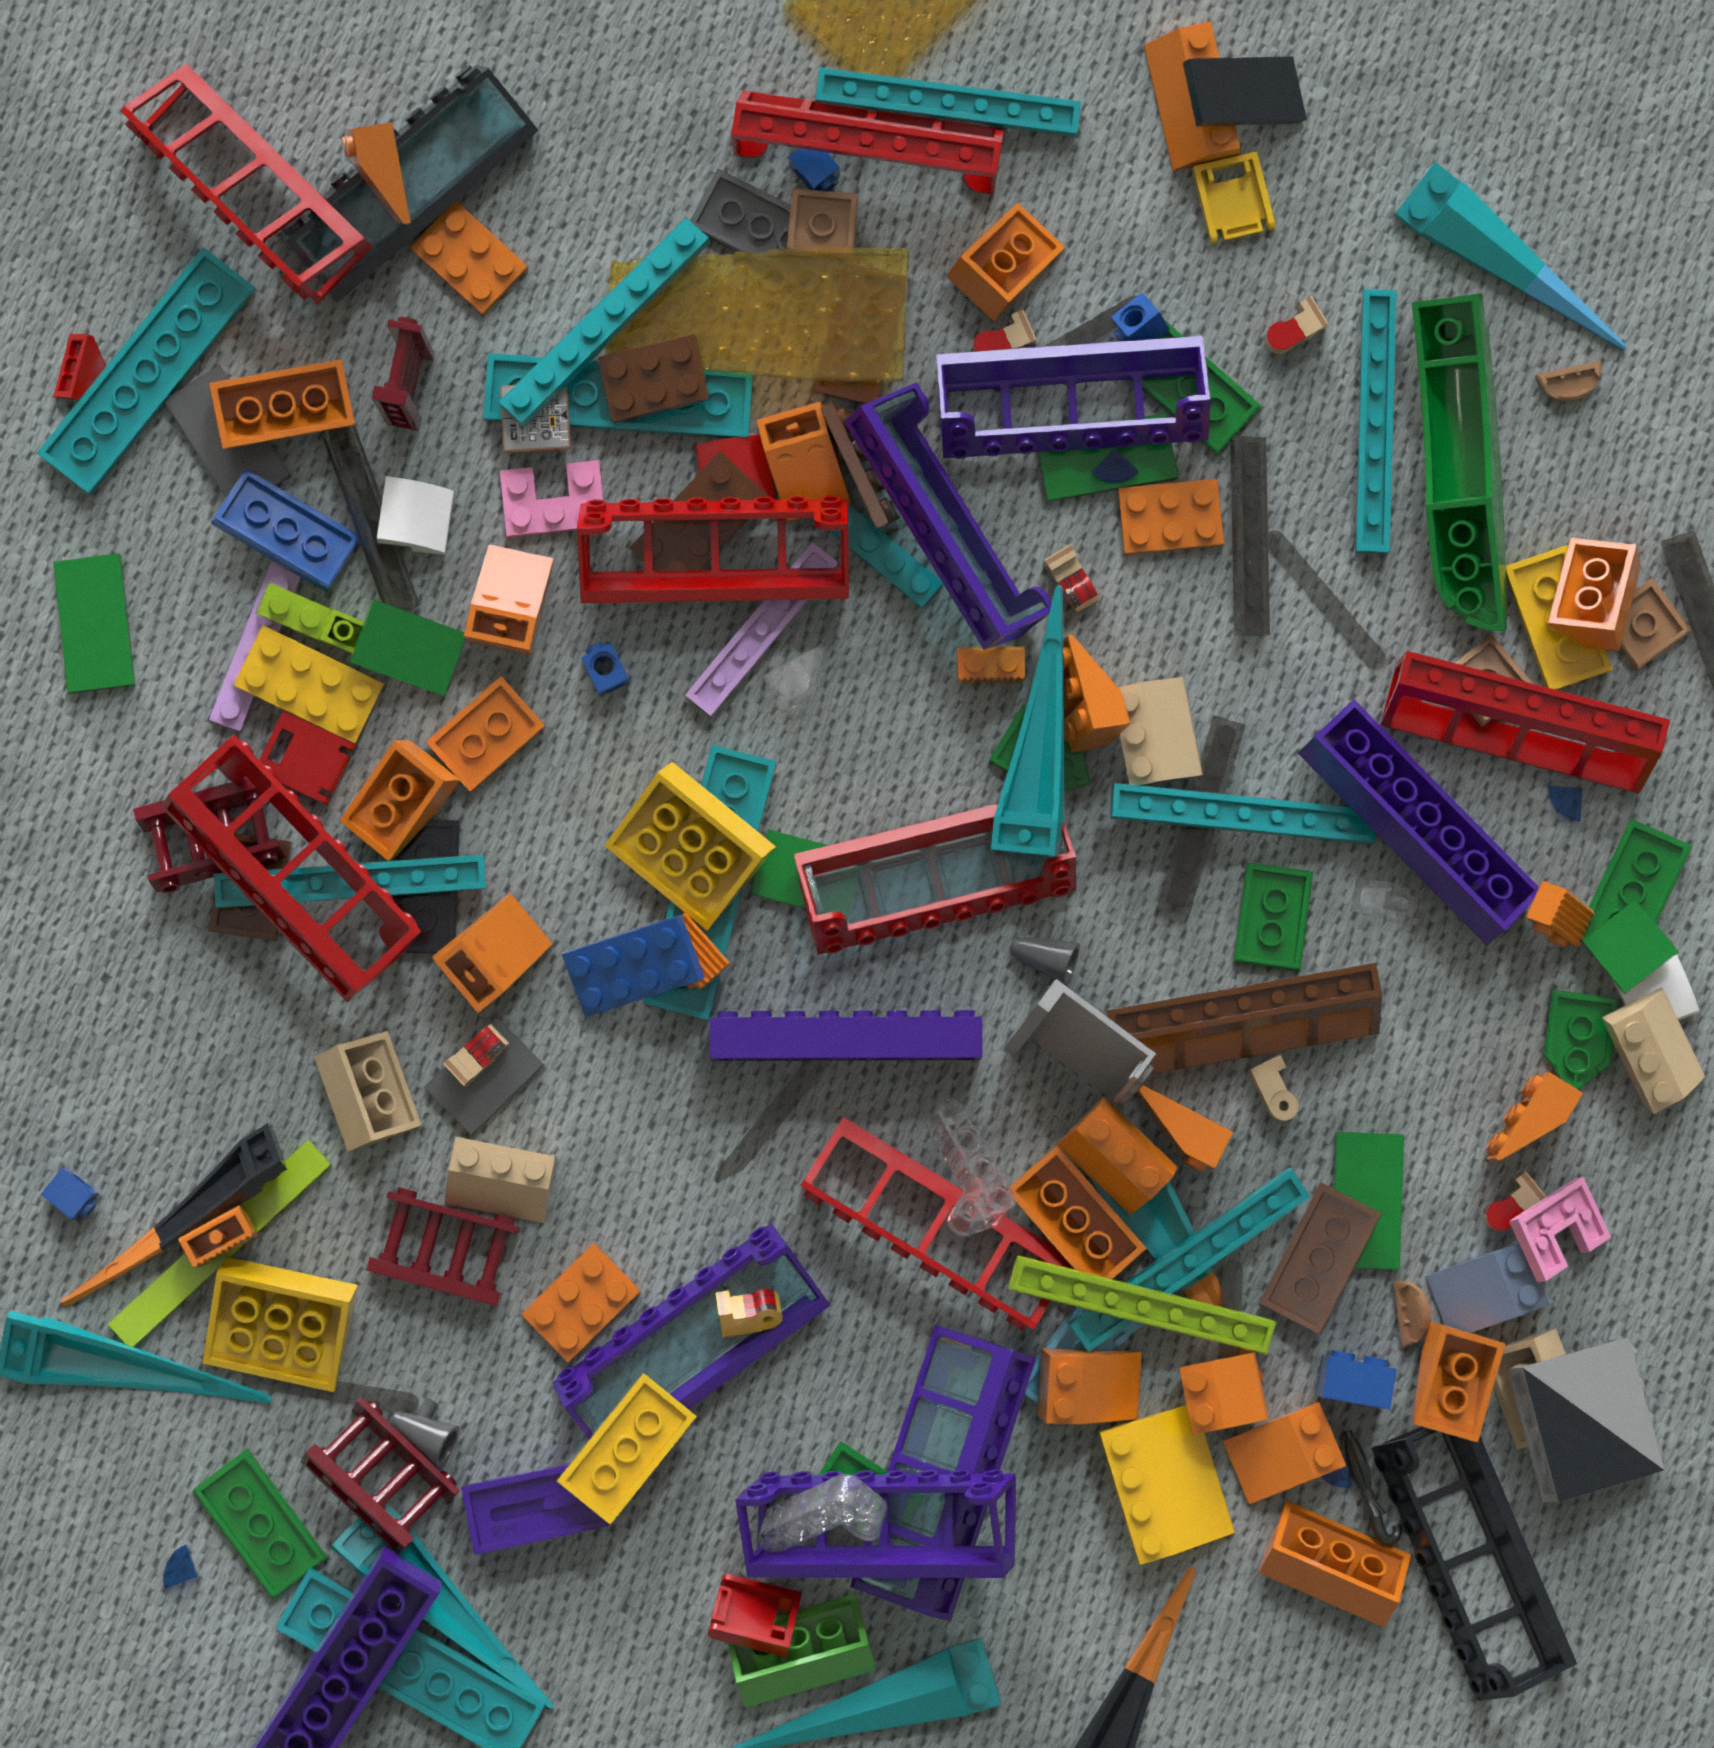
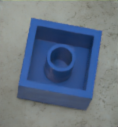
M1331 1350L1330 1356H1321L1316 1396L1390 1410L1397 1369L1388 1367L1389 1360L1364 1356V1362L1354 1361L1355 1354Z

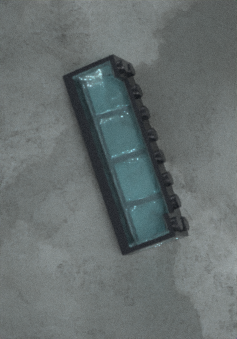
M471 65L466 66L455 76L458 80L448 89L446 86H443L430 97L432 101L430 105L424 110L419 107L410 113L405 119L407 124L399 131L393 129L411 223L397 224L356 168L349 174L345 171L340 173L330 182L332 188L322 197L373 246L365 257L329 293L332 299L339 302L539 131L489 68L475 65L473 68ZM312 210L303 213L282 228V231L277 234L280 240L306 269H309L343 244V240ZM351 251L316 276L317 282L323 286L354 254V251Z

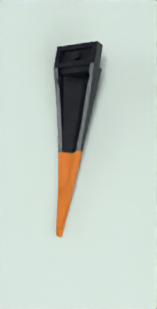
M265 1124L241 1139L207 1177L155 1227L104 1269L63 1298L60 1304L65 1308L69 1307L179 1241L178 1238L261 1193L265 1183L276 1179L287 1170L275 1132L269 1124Z
M1195 1568L1187 1569L1074 1748L1136 1747L1159 1669L1196 1574Z

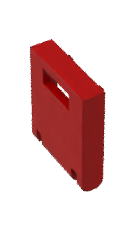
M283 710L259 761L274 771L277 780L282 785L328 806L331 799L319 794V791L322 788L334 794L351 758L339 752V749L343 746L347 750L354 751L356 745ZM283 729L293 734V737L280 764L268 758Z
M724 1574L721 1579V1586H719L708 1636L715 1640L787 1657L802 1592L731 1574ZM777 1611L790 1614L786 1630L784 1627L773 1625Z

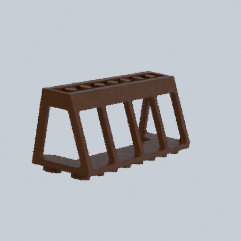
M1376 963L1116 1008L1107 1010L1103 1014L1156 1053L1149 1063L1154 1068L1150 1074L1379 1034L1382 992Z

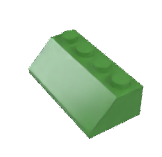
M855 1593L799 1609L787 1657L727 1643L736 1683L745 1708L877 1670ZM785 1613L775 1616L773 1625L784 1627L786 1630L790 1614Z

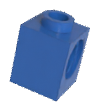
M799 149L789 157L790 168L809 190L830 191L838 183L837 177L840 175V167L827 152Z
M1143 293L1139 294L1111 316V319L1118 328L1113 333L1120 342L1159 339L1170 330L1161 313Z
M600 642L585 650L587 655L581 657L600 697L631 683L611 643L604 645L603 642ZM603 659L610 660L614 664L612 672L608 675H599L595 671L597 663Z
M61 1168L41 1193L44 1198L72 1220H78L80 1216L84 1219L87 1218L98 1204L94 1199L99 1193L68 1168Z

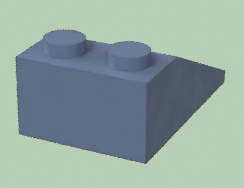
M1518 1241L1425 1276L1443 1324L1470 1333L1550 1305L1542 1282L1537 1283Z

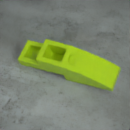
M272 583L267 584L255 613L284 626L286 629L350 655L353 653L363 625V621L325 607Z

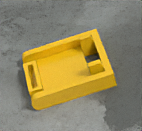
M1257 151L1193 166L1192 172L1210 244L1218 243L1217 230H1221L1223 241L1262 233L1261 220L1264 219L1266 220L1268 231L1276 229ZM1242 165L1244 177L1213 184V171Z

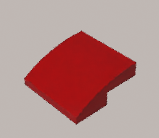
M760 434L748 435V438L733 437L694 446L699 473L721 451L763 492L773 499L776 498L772 473Z

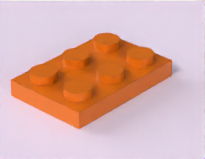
M457 201L447 208L410 247L422 261L482 316L528 270V266Z
M1217 479L1118 488L1124 555L1224 545Z
M500 676L427 740L426 743L472 793L545 729L546 726L504 678Z
M593 1243L521 1315L569 1363L641 1290Z

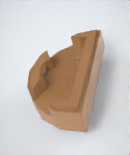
M1601 361L1536 374L1535 379L1539 388L1548 397L1560 402H1575L1586 397L1596 387L1601 376Z
M1393 1281L1403 1349L1420 1344L1426 1337L1431 1321V1308L1428 1298L1421 1288L1410 1281Z

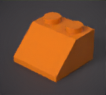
M1255 1352L1179 1367L1193 1435L1269 1420Z

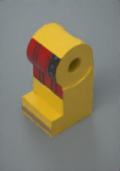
M761 1289L753 1294L730 1297L729 1291L716 1292L722 1338L761 1332L762 1330L775 1328L782 1322L780 1298L774 1290Z

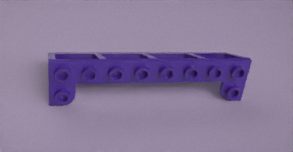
M1203 336L936 354L943 459H963L975 456L994 457L1004 454H1031L1033 452L1047 451L1063 452L1076 449L1095 450L1105 447H1131L1133 445L1148 444L1163 445L1165 443L1177 442L1195 443L1209 440L1210 393ZM1193 375L1195 377L1197 395L1181 399L1176 405L1175 417L1145 419L1142 390L1143 379ZM1128 379L1133 381L1136 420L1078 424L1077 383ZM1065 384L1067 386L1069 425L1012 428L1009 394L1011 388ZM999 389L1001 391L1003 429L975 431L973 416L965 412L948 413L947 394L949 392Z
M897 1470L888 1472L886 1475H874L873 1471H861L854 1475H843L841 1471H830L823 1475H811L808 1471H800L792 1475H780L779 1472L771 1471L761 1474L752 1485H749L735 1499L747 1577L1004 1578L1015 1566L1016 1476L1015 1474H1003L1002 1470H989L982 1474H970L968 1470H957L950 1474H938V1471L935 1470L922 1471L918 1474H906L905 1471ZM828 1493H881L880 1546H829L827 1544ZM891 1493H945L944 1546L891 1545ZM955 1493H965V1501L968 1504L989 1505L994 1546H957L955 1544ZM1005 1493V1545L1002 1546L997 1501ZM780 1494H818L816 1546L769 1545V1502L776 1499ZM746 1506H758L757 1550L754 1553Z

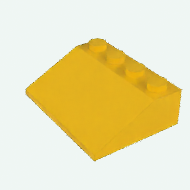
M673 762L655 775L604 845L707 931L755 875L776 847Z
M226 1256L216 1273L202 1364L335 1392L352 1321L358 1285Z
M1187 1404L1098 1431L1139 1565L1172 1556L1235 1533L1205 1433L1193 1435Z

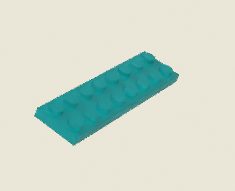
M203 247L46 440L37 454L91 496L164 406L165 400L176 391L257 289Z
M488 353L483 411L484 421L502 422V411L499 404L501 400L500 386L516 385L543 357ZM592 360L568 384L570 427L717 438H748L753 372L704 368L710 401L614 424L610 415L599 361Z
M711 745L701 786L759 832L777 762ZM743 889L708 931L693 920L724 957H726ZM670 901L665 919L682 915L685 912ZM721 974L702 991L696 986L690 990L685 985L644 998L643 1004L709 1021Z
M309 1568L275 1628L315 1651L354 1591L321 1572ZM418 1628L378 1686L383 1691L482 1748H521L547 1703Z

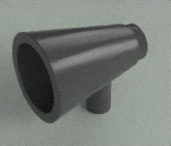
M1045 920L1041 922L1035 938H1015L1011 949V956L1017 957V960L1051 979H1057L1065 986L1069 983L1078 959L1079 943L1049 940L1054 924Z
M425 1398L416 1415L398 1411L393 1416L390 1424L433 1465L440 1468L448 1460L458 1440L460 1428L456 1425L430 1419L437 1403L429 1398Z

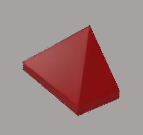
M89 334L69 335L53 395L54 398L79 399L106 368L105 361L94 336Z

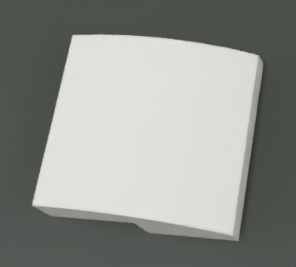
M386 476L377 542L409 546L413 552L445 555L454 491L424 482Z
M1677 955L1627 994H1624L1613 981L1623 1001V1007L1662 987L1678 1020L1699 1013L1694 993Z

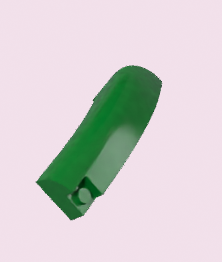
M1479 293L1411 302L1422 403L1426 475L1425 509L1433 579L1443 602L1449 609H1452L1459 617L1464 619V622L1485 630L1506 631V558L1501 459L1489 328L1485 323L1483 295Z

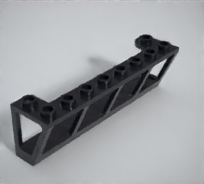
M1421 1426L1371 1447L1375 1456V1464L1378 1470L1382 1472L1388 1486V1495L1397 1507L1402 1519V1528L1411 1540L1415 1550L1416 1561L1424 1571L1428 1581L1429 1592L1438 1604L1442 1614L1443 1625L1452 1637L1456 1655L1460 1662L1463 1663L1469 1677V1686L1477 1696L1478 1701L1515 1697L1576 1665V1659L1481 1436L1478 1442L1441 1432L1460 1478L1456 1482L1418 1498L1408 1477V1474L1419 1468V1457L1413 1443L1437 1431ZM1460 1489H1465L1487 1541L1481 1546L1444 1561L1421 1506ZM1491 1552L1514 1604L1509 1609L1471 1624L1448 1569ZM1518 1615L1539 1661V1665L1512 1677L1507 1668L1502 1664L1487 1663L1475 1632Z

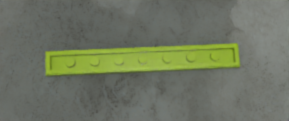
M307 1140L285 1160L286 1171L281 1173L276 1179L265 1183L261 1193L239 1205L244 1206L258 1233L332 1165L310 1140ZM246 1241L245 1244H240L239 1247H234L233 1251H228L227 1254H222L221 1257H216L215 1260H211L209 1264H204L203 1267L192 1266L186 1254H183L108 1324L109 1327L126 1345L135 1347L220 1268L226 1256L233 1257L249 1241Z
M1019 1255L1016 1257L1008 1286L1011 1291L1265 1355L1268 1354L1276 1322L1271 1319Z

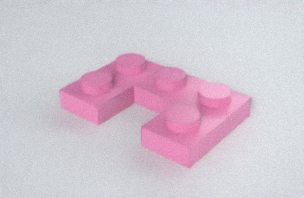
M599 460L567 463L569 496L537 500L533 467L501 470L500 478L507 538L577 530L581 503H586L593 499L603 500Z
M1584 1177L1574 1178L1509 1221L1537 1283L1549 1280L1568 1267L1554 1235L1566 1227H1569L1580 1253L1590 1252L1611 1238Z

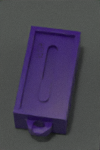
M570 1463L475 1482L461 1487L474 1555L608 1527L610 1524L557 1482V1479Z

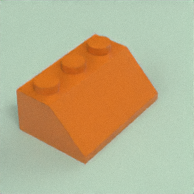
M1570 538L1548 625L1587 648L1619 651L1641 568L1637 545Z
M1104 1096L1056 1144L1130 1215L1150 1201L1174 1177L1177 1166Z

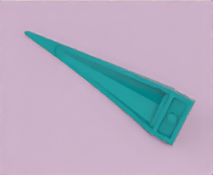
M1057 585L1054 591L1027 707L994 815L991 850L1059 856L1062 823H1065L1063 588L1061 585Z
M10 1311L5 1319L0 1348V1377L27 1384L150 1389L269 1403L272 1400L268 1394L46 1316L40 1319Z
M385 1505V1511L394 1519L402 1518L391 1506ZM358 1517L331 1546V1549L361 1577H364L384 1546L392 1550ZM410 1528V1535L414 1539L400 1556L442 1582L438 1597L422 1620L506 1680L547 1702L544 1706L545 1708L554 1709L552 1702L499 1641Z
M980 1637L939 1651L732 1748H769L968 1716V1714L999 1706L1002 1704L983 1638Z

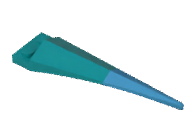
M1437 162L1431 165L1393 214L1394 217L1419 236L1522 291L1615 347L1627 349L1626 345L1463 181L1460 182Z

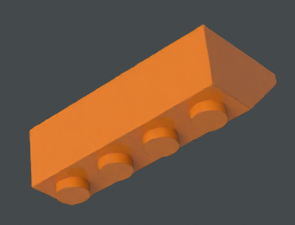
M1211 21L1178 28L1145 44V53L1173 172L1238 156L1240 144L1236 126L1196 127L1183 68V62L1188 59L1220 58Z
M342 359L209 383V394L223 450L355 426Z
M1058 1146L1051 1149L1006 1189L1008 1194L1075 1270L1113 1279L1147 1249Z
M1286 1500L1264 1551L1258 1573L1381 1627H1385L1400 1602L1411 1554L1393 1546H1383L1375 1538Z

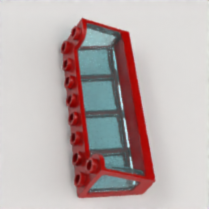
M998 804L794 854L796 873L817 954H835L844 948L856 945L867 946L876 940L888 937L898 938L905 936L911 931L923 928L934 929L943 923L955 920L966 921L975 915L987 912L998 913L1007 907L1019 904L1030 905L1039 899L1051 896L1062 897L1071 891L1077 890L1076 855L1065 823H1062L1059 856L991 850L994 815Z

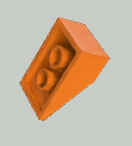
M392 122L346 130L347 137H342L345 157H351L354 167L397 224L411 223Z
M1017 202L959 257L946 277L991 320L995 321L1066 247Z
M394 740L339 821L386 860L392 861L439 811L460 780L413 741Z
M1144 1085L1139 1086L1135 1092L1136 1096L1177 1152L1186 1157L1184 1164L1199 1172H1205L1206 1168L1209 1170L1215 1169L1233 1132Z
M1430 1321L1421 1353L1412 1424L1478 1442L1506 1343Z
M1041 1348L1037 1416L1046 1424H1090L1138 1419L1142 1352L1124 1350H1091L1088 1352L1086 1349Z
M1320 1402L1312 1403L1223 1441L1248 1504L1260 1501L1346 1466Z

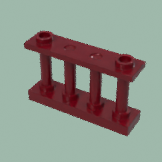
M398 317L397 321L388 319L387 327L396 343L388 383H384V387L374 385L372 400L386 425L419 431L422 418L413 402L422 359L434 361L435 353L422 326L418 325L417 320L407 317Z
M244 778L239 783L229 782L193 792L225 826L232 823L229 812L233 808L244 805L250 806L262 795L247 778ZM165 800L133 808L135 820L143 833L151 832L160 872L147 876L156 893L175 892L180 889V886L213 878L214 874L223 873L210 858L205 859L204 852L187 834L192 863L173 868L165 829L167 826L177 823L161 808ZM262 807L251 817L257 845L246 849L262 866H271L277 863L279 859L287 857L279 840L270 841Z
M398 1187L397 1193L388 1192L386 1198L398 1201L384 1252H380L378 1258L369 1257L366 1271L494 1306H500L503 1292L496 1291L497 1284L494 1282L508 1231L516 1234L520 1233L521 1227L514 1225L515 1219L496 1214L493 1220L416 1199L418 1192ZM413 1205L428 1209L430 1213L416 1262L412 1261L411 1267L398 1264L399 1257L396 1256L409 1209ZM443 1214L463 1220L449 1270H445L444 1276L430 1273L432 1266H429ZM479 1223L494 1227L495 1231L481 1280L477 1279L476 1285L463 1282L465 1275H462L475 1224Z
M360 1397L351 1410L357 1418L327 1448L322 1447L320 1449L314 1444L304 1454L300 1462L396 1554L400 1555L414 1539L410 1535V1528L440 1497L450 1503L460 1490L456 1487L457 1483L450 1474L445 1471L440 1472L382 1417L383 1412L374 1402H367L363 1397ZM368 1426L382 1441L351 1472H344L336 1464V1457ZM393 1450L407 1464L376 1495H368L360 1487V1481ZM417 1473L431 1488L401 1519H394L385 1511V1505Z

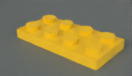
M1567 545L1506 566V580L1545 687L1556 690L1613 670L1606 650L1587 648L1548 625L1568 549Z
M262 625L233 684L234 687L354 744L384 683Z
M642 1373L557 1479V1482L611 1525L697 1416L646 1374Z

